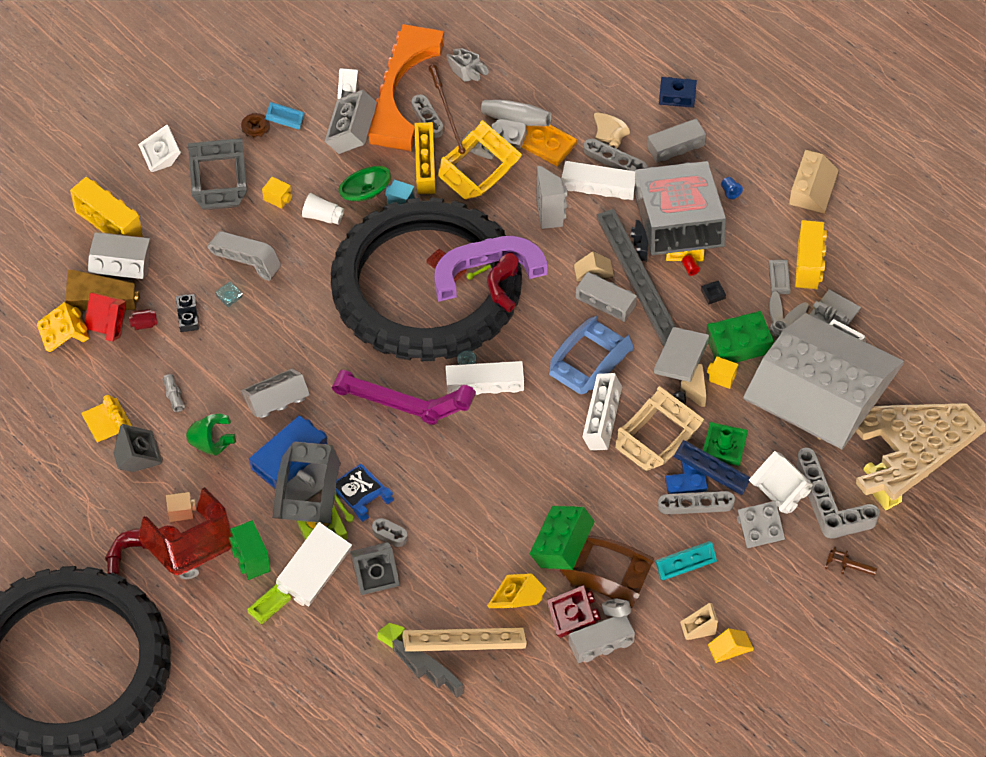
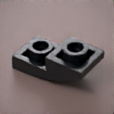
M636 220L635 227H631L630 238H634V246H637V254H640V260L647 262V235L640 220Z
M195 295L176 296L180 332L199 330Z

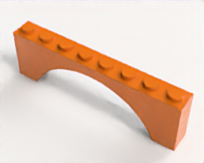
M403 24L401 31L397 32V44L393 45V57L389 58V69L384 73L385 82L384 85L381 84L380 98L376 99V111L367 136H369V144L412 151L415 141V126L409 123L397 109L394 102L395 89L403 75L413 66L426 59L441 55L444 45V31Z

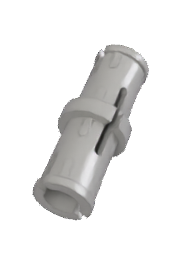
M165 375L162 381L166 388V396L171 402L173 411L180 412L185 408L181 399V390L176 384L174 375Z

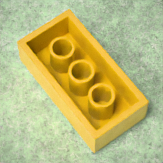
M85 177L70 190L75 212L101 232L143 237L138 212L128 208L122 200H117L110 191L102 189L96 181Z

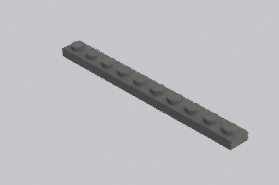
M611 209L597 214V221L664 347L672 328L676 326L615 210Z

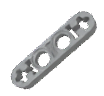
M588 139L584 143L585 155L612 168L628 171L648 168L644 161L596 139ZM608 152L611 153L612 156L606 158L603 156V154ZM626 160L628 164L621 165L619 161Z
M727 491L665 494L658 500V510L667 515L726 512L734 507L735 497ZM709 499L711 505L704 506L701 504V500ZM723 499H727L728 504H725ZM683 500H689L692 503V505L689 507H684L681 504V502ZM664 502H668L669 507H666Z

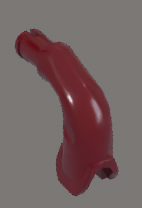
M507 253L502 256L499 263L492 268L487 278V285L493 302L498 303L508 313L515 308L516 303L505 295V291L499 287V284L507 277H512L518 272L519 259L513 253Z
M141 526L140 529L128 530L116 537L105 557L108 574L115 573L119 575V562L121 561L122 550L129 547L152 549L157 546L158 536L155 534L154 526Z

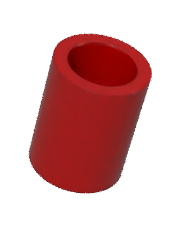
M687 255L681 260L689 276L699 273L700 267L693 255Z

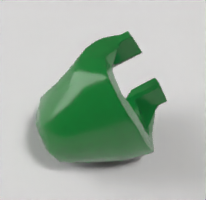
M212 414L192 423L186 433L188 443L209 455H219L228 445L235 444L236 442L235 434H225L221 436L218 442L214 444L212 442L211 432L215 424H230L229 415Z

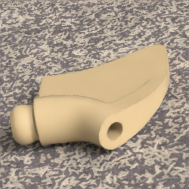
M603 113L594 114V120L598 129L595 139L600 142L609 143V146H615L617 149L622 138L630 134L628 126L614 116Z

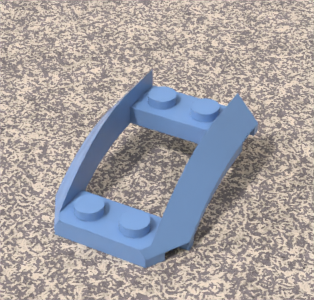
M597 316L591 317L581 324L564 341L550 361L549 375L579 394L588 393V390H594L597 374H609L625 358V355L634 349L629 335L623 338L596 321ZM583 336L588 337L610 351L590 378L563 361L567 353Z

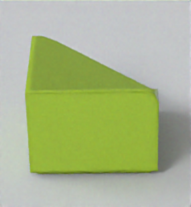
M388 623L377 632V639L393 648L392 641L395 639L401 641L403 639V631L406 629L402 626Z

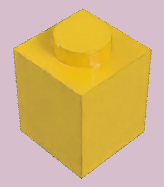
M271 177L262 189L263 200L281 209L292 199L291 185L274 177Z
M716 357L714 363L711 362L707 370L709 382L730 389L737 375L738 364Z

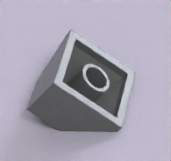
M124 424L120 426L113 452L118 469L136 472L162 463L153 431Z

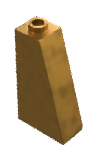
M67 270L65 299L67 304L77 307L80 311H87L89 294L93 292L125 300V310H136V302H139V291H136L134 283L76 270Z

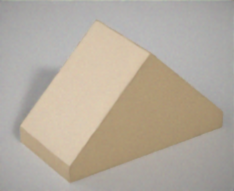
M594 251L574 264L577 281H581L587 272L593 275L596 274L601 278L614 277L611 260Z
M698 364L691 382L681 381L680 391H686L688 398L699 406L705 407L706 389L703 365Z
M708 603L680 623L685 639L691 640L715 635L718 620L713 604Z

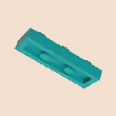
M710 541L655 560L659 578L662 581L717 562L713 543Z

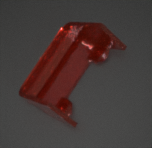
M205 487L201 490L196 510L206 521L181 533L176 527L170 525L158 529L147 516H144L142 519L138 539L174 575L184 574L229 551L230 547H232L229 541L231 526L226 509Z

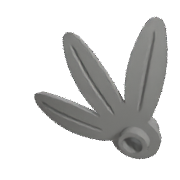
M772 292L769 302L770 316L773 321L770 325L771 333L779 337L783 330L806 313L809 304L804 302L798 305L783 319L780 296L778 292Z

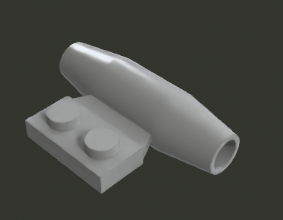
M484 100L481 105L482 114L497 119L491 128L516 148H521L527 135L526 126H549L552 120L551 112L530 104L509 100Z

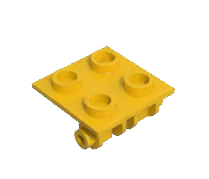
M110 395L103 397L102 404L81 413L97 443L118 434L122 424L132 426L118 399Z

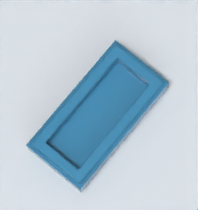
M270 102L265 119L300 130L305 112Z

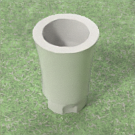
M309 193L302 211V217L330 224L335 223L337 225L340 224L344 214V209L337 204L328 202L312 193Z

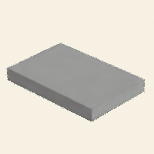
M673 327L656 363L654 374L691 382L708 344L709 335Z

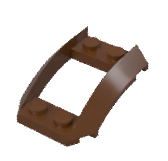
M590 535L582 548L573 570L560 569V572L563 576H566L571 583L570 586L581 587L584 585L586 589L598 592L612 599L629 601L632 608L640 595L639 593L654 562V558L627 544ZM593 545L607 548L632 558L621 584L594 574L581 572Z

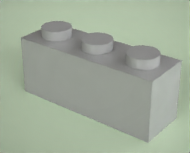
M694 119L649 135L647 138V148L656 163L666 161L671 157L683 155L688 151L704 146L706 133L698 120Z
M587 272L576 287V299L623 322L627 320L636 307L637 295L629 290L618 287L615 283L602 279L596 274L593 275Z
M627 616L612 617L570 633L568 643L578 663L583 661L589 662L596 656L608 655L617 648L630 646L634 642L635 632Z

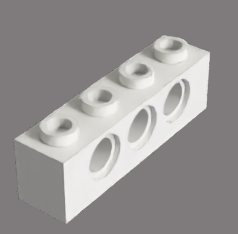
M615 373L597 374L583 432V439L589 450H608L622 391V385Z

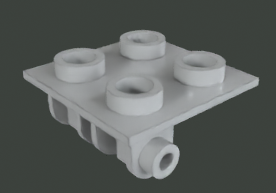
M828 290L819 302L816 301L814 303V309L809 315L827 324H830L835 319L848 326L861 307Z
M776 501L738 510L739 516H737V521L742 526L747 548L785 540Z

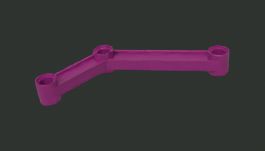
M346 370L339 371L332 385V390L339 395L344 396L349 393L419 416L425 423L435 425L438 420L460 410L468 411L476 395V391L472 387L461 385L458 390L436 400L430 399L425 401L355 378L351 372Z

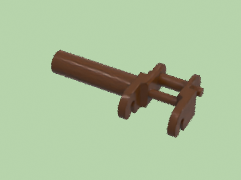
M836 547L833 550L831 549L830 552L832 553H829L825 569L834 560L842 563L841 574H844L845 568L849 567L874 576L876 575L877 568L848 559L849 554H847V550L844 553L836 550ZM834 554L843 556V560L835 558Z

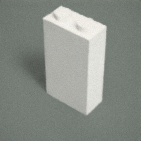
M319 522L277 578V588L284 594L290 593L300 605L304 606L305 604L309 607L350 552L352 545Z

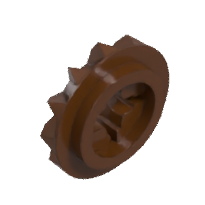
M249 114L241 122L242 132L246 133L247 137H262L264 133L267 134L270 122L265 119L266 116L263 114ZM257 124H259V128H258V127H255V128L252 127V125L256 126Z

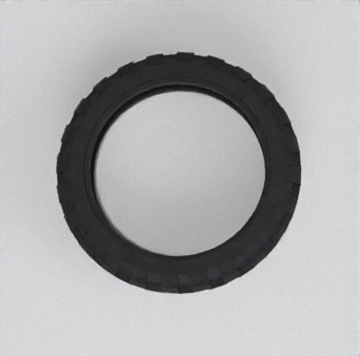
M430 197V201H420V198L406 199V203L398 204V202L383 206V210L380 212L373 211L363 218L361 224L354 225L346 234V239L340 243L335 252L336 256L332 261L331 290L335 307L347 328L353 330L357 338L365 344L368 342L373 345V349L386 355L392 353L396 355V358L405 360L421 358L422 362L435 361V358L444 357L446 360L459 357L461 352H471L481 347L484 341H490L501 332L502 326L506 325L513 316L514 309L508 313L498 303L493 302L490 293L478 309L458 322L441 327L416 328L395 323L380 315L366 301L359 286L360 273L368 257L380 245L398 235L412 231L435 230L448 232L464 238L470 243H476L489 238L506 236L505 230L497 222H492L488 219V215L476 208L468 209L464 203L457 201L446 203L443 198ZM499 261L490 263L491 268L497 265ZM518 263L516 275L507 277L499 284V287L505 291V295L515 302L516 306L521 295V263Z
M61 566L60 570L50 571V569L38 571L35 572V576L27 579L22 577L11 583V587L6 591H0V643L8 631L20 619L43 606L63 601H86L102 605L114 611L126 620L139 641L138 666L129 686L113 704L91 717L68 723L40 722L17 713L0 697V743L2 745L10 746L16 752L28 756L33 754L41 757H84L85 753L92 751L98 753L111 747V744L119 739L121 741L135 732L134 728L147 720L152 714L155 704L160 701L166 689L165 685L171 669V646L161 613L154 602L149 600L145 592L115 573L108 574L103 572L102 569L93 567L78 569L76 566Z

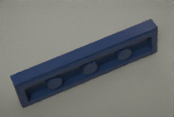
M682 440L673 456L740 495H743L750 482L749 476L685 440Z

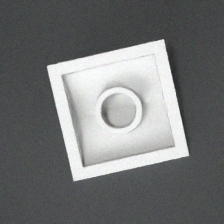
M165 125L138 144L151 172L172 166L181 153L168 125Z

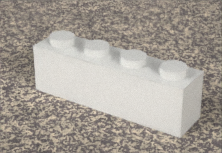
M565 161L561 179L567 191L633 200L635 193V171Z
M522 361L446 366L447 394L458 390L461 385L472 387L476 391V395L481 393L497 394L500 392L515 393L524 391Z

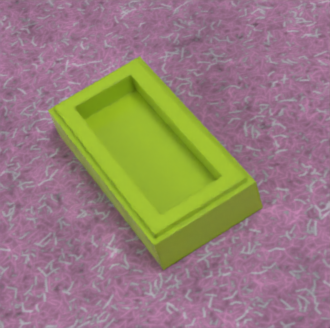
M277 584L247 609L248 613L261 625L291 600V596L281 592L277 588Z

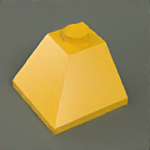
M533 574L506 575L487 606L489 608H515L537 605L542 600L546 588Z

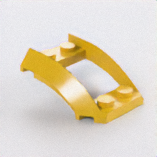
M481 120L475 130L471 131L461 142L462 147L466 150L464 154L458 152L459 146H457L448 155L443 156L438 177L464 200L480 196L489 190L522 157V154ZM478 142L502 162L479 186L474 184L454 166Z

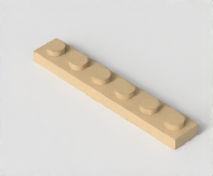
M524 628L404 630L402 635L405 651L526 648L527 644Z

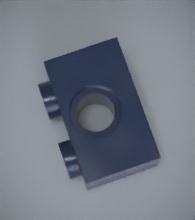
M661 77L659 105L694 108L697 80Z

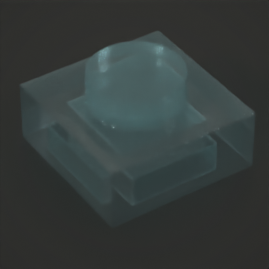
M228 282L216 291V296L229 307L242 298V292L231 282Z

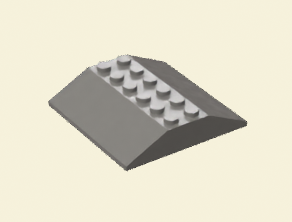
M805 313L783 330L762 359L743 399L843 450L903 366L904 361Z

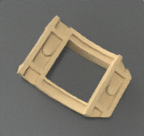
M659 386L656 393L651 399H648L634 417L618 429L615 448L644 471H648L663 465L672 458L682 440L688 441L703 423L704 419ZM657 410L684 429L659 456L633 437L652 418Z

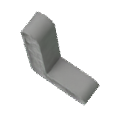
M802 448L799 451L796 467L813 484L808 497L825 537L837 538L869 530L877 525L879 509L873 504L838 511L814 450Z

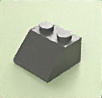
M389 542L350 551L353 570L361 595L400 586L394 555Z

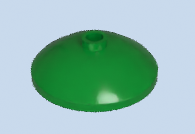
M383 166L361 169L348 176L340 184L339 194L348 201L373 199L388 186L391 180V173L388 168Z

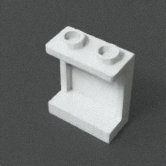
M776 451L749 479L754 486L759 487L772 501H776L779 510L786 514L796 509L797 503L801 498H805L810 493V488L813 486L789 460Z

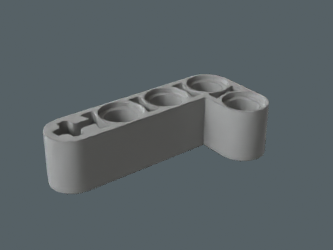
M219 231L207 246L209 251L216 256L254 266L258 275L268 281L272 279L281 267L274 249L263 242Z

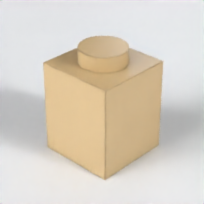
M190 492L166 495L170 522L193 519V511H196L195 499H191Z

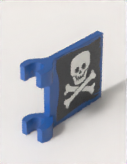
M359 464L337 479L336 493L354 510L362 522L369 518L366 514L368 510L365 505L378 496H381L387 505L394 501V498L391 497L393 492L389 488L384 487L362 464Z

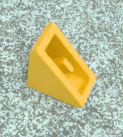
M729 628L708 644L716 663L753 651L754 649L746 631Z

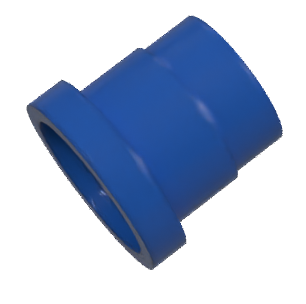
M726 177L721 182V187L728 199H735L741 195L743 187L736 183L732 177Z

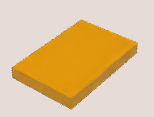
M552 125L526 126L527 135L522 148L558 167L577 145L578 139Z

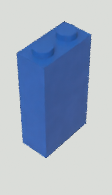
M300 415L249 458L251 470L274 489H276L282 456L293 442L328 444L327 435L322 430H317L310 420H305ZM291 461L287 483L296 476L299 470H303L310 463Z

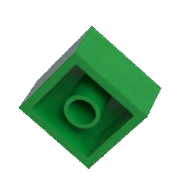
M253 520L231 528L229 541L232 547L230 548L233 557L239 561L238 567L241 574H246L247 579L250 580L270 572L268 552Z

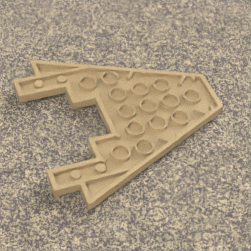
M968 404L873 406L856 430V433L862 440L881 435L895 452L882 456V463L887 469L856 478V484L865 495L884 490L892 500H896L986 431V424Z

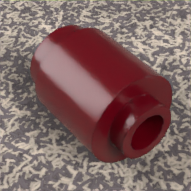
M150 309L132 312V316H129L130 327H134L135 330L153 328L154 325H157L155 310L150 311Z

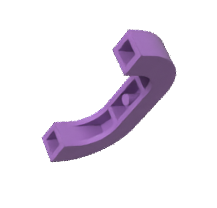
M502 236L493 239L489 238L481 242L469 243L449 251L440 259L434 275L435 293L438 302L456 298L457 292L454 277L457 273L464 269L499 261L507 253H513L519 259V263L526 269L529 279L547 275L548 263L539 247L521 237Z

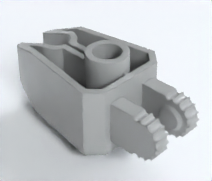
M463 48L454 49V55L447 54L449 66L463 81H470L471 79L478 81L480 80V73L483 75L489 73L488 68L481 63L479 54Z

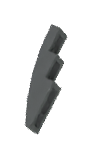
M397 639L392 641L393 651L418 679L426 675L437 688L445 684L456 698L463 694V684L435 659L422 651H405L402 641Z

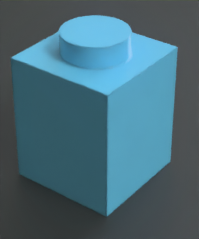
M394 180L385 192L387 204L394 202L403 204L406 203V199L415 198L414 186Z

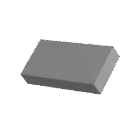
M769 260L771 294L774 291L778 292V294H790L788 260Z

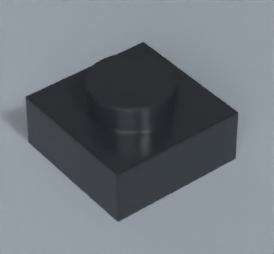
M719 280L701 286V291L708 305L726 299V293Z

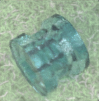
M469 350L461 352L457 357V365L476 364V355Z

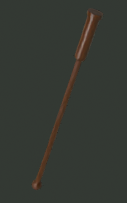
M430 65L428 69L432 75L435 87L441 95L459 146L458 152L464 154L466 150L462 147L442 90L443 85L437 71L438 68L436 65Z

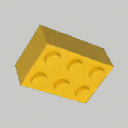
M801 221L795 287L818 289L819 282L823 281V272L825 270L824 256L826 253L825 241L827 237V230H824V222Z

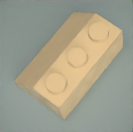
M805 150L791 190L789 204L825 214L839 170L823 154Z

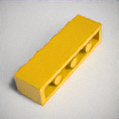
M433 122L415 123L417 194H435Z

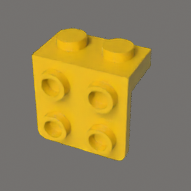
M64 302L38 321L37 327L46 351L52 352L71 337L83 343L89 339L87 327L81 318L82 313L77 307Z

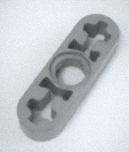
M424 95L414 96L412 98V109L421 123L433 122L435 127L433 129V138L441 137L443 134V124L427 97ZM431 114L432 117L429 119L423 118V115Z

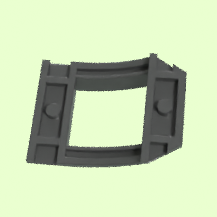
M242 138L188 143L191 193L195 201L203 210L238 207L247 192ZM235 159L237 187L201 191L199 162Z
M293 442L281 459L272 518L332 523L331 516L336 482L341 465L333 445ZM291 461L327 465L321 502L285 499Z

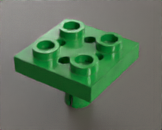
M710 422L703 451L726 464L740 466L748 430Z

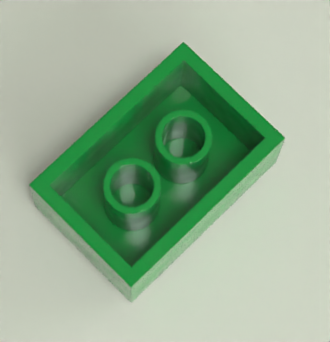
M761 311L707 324L706 334L709 335L708 344L714 359L720 357L737 363L764 356L774 343Z
M552 506L529 553L540 568L573 570L594 525V519L585 507Z

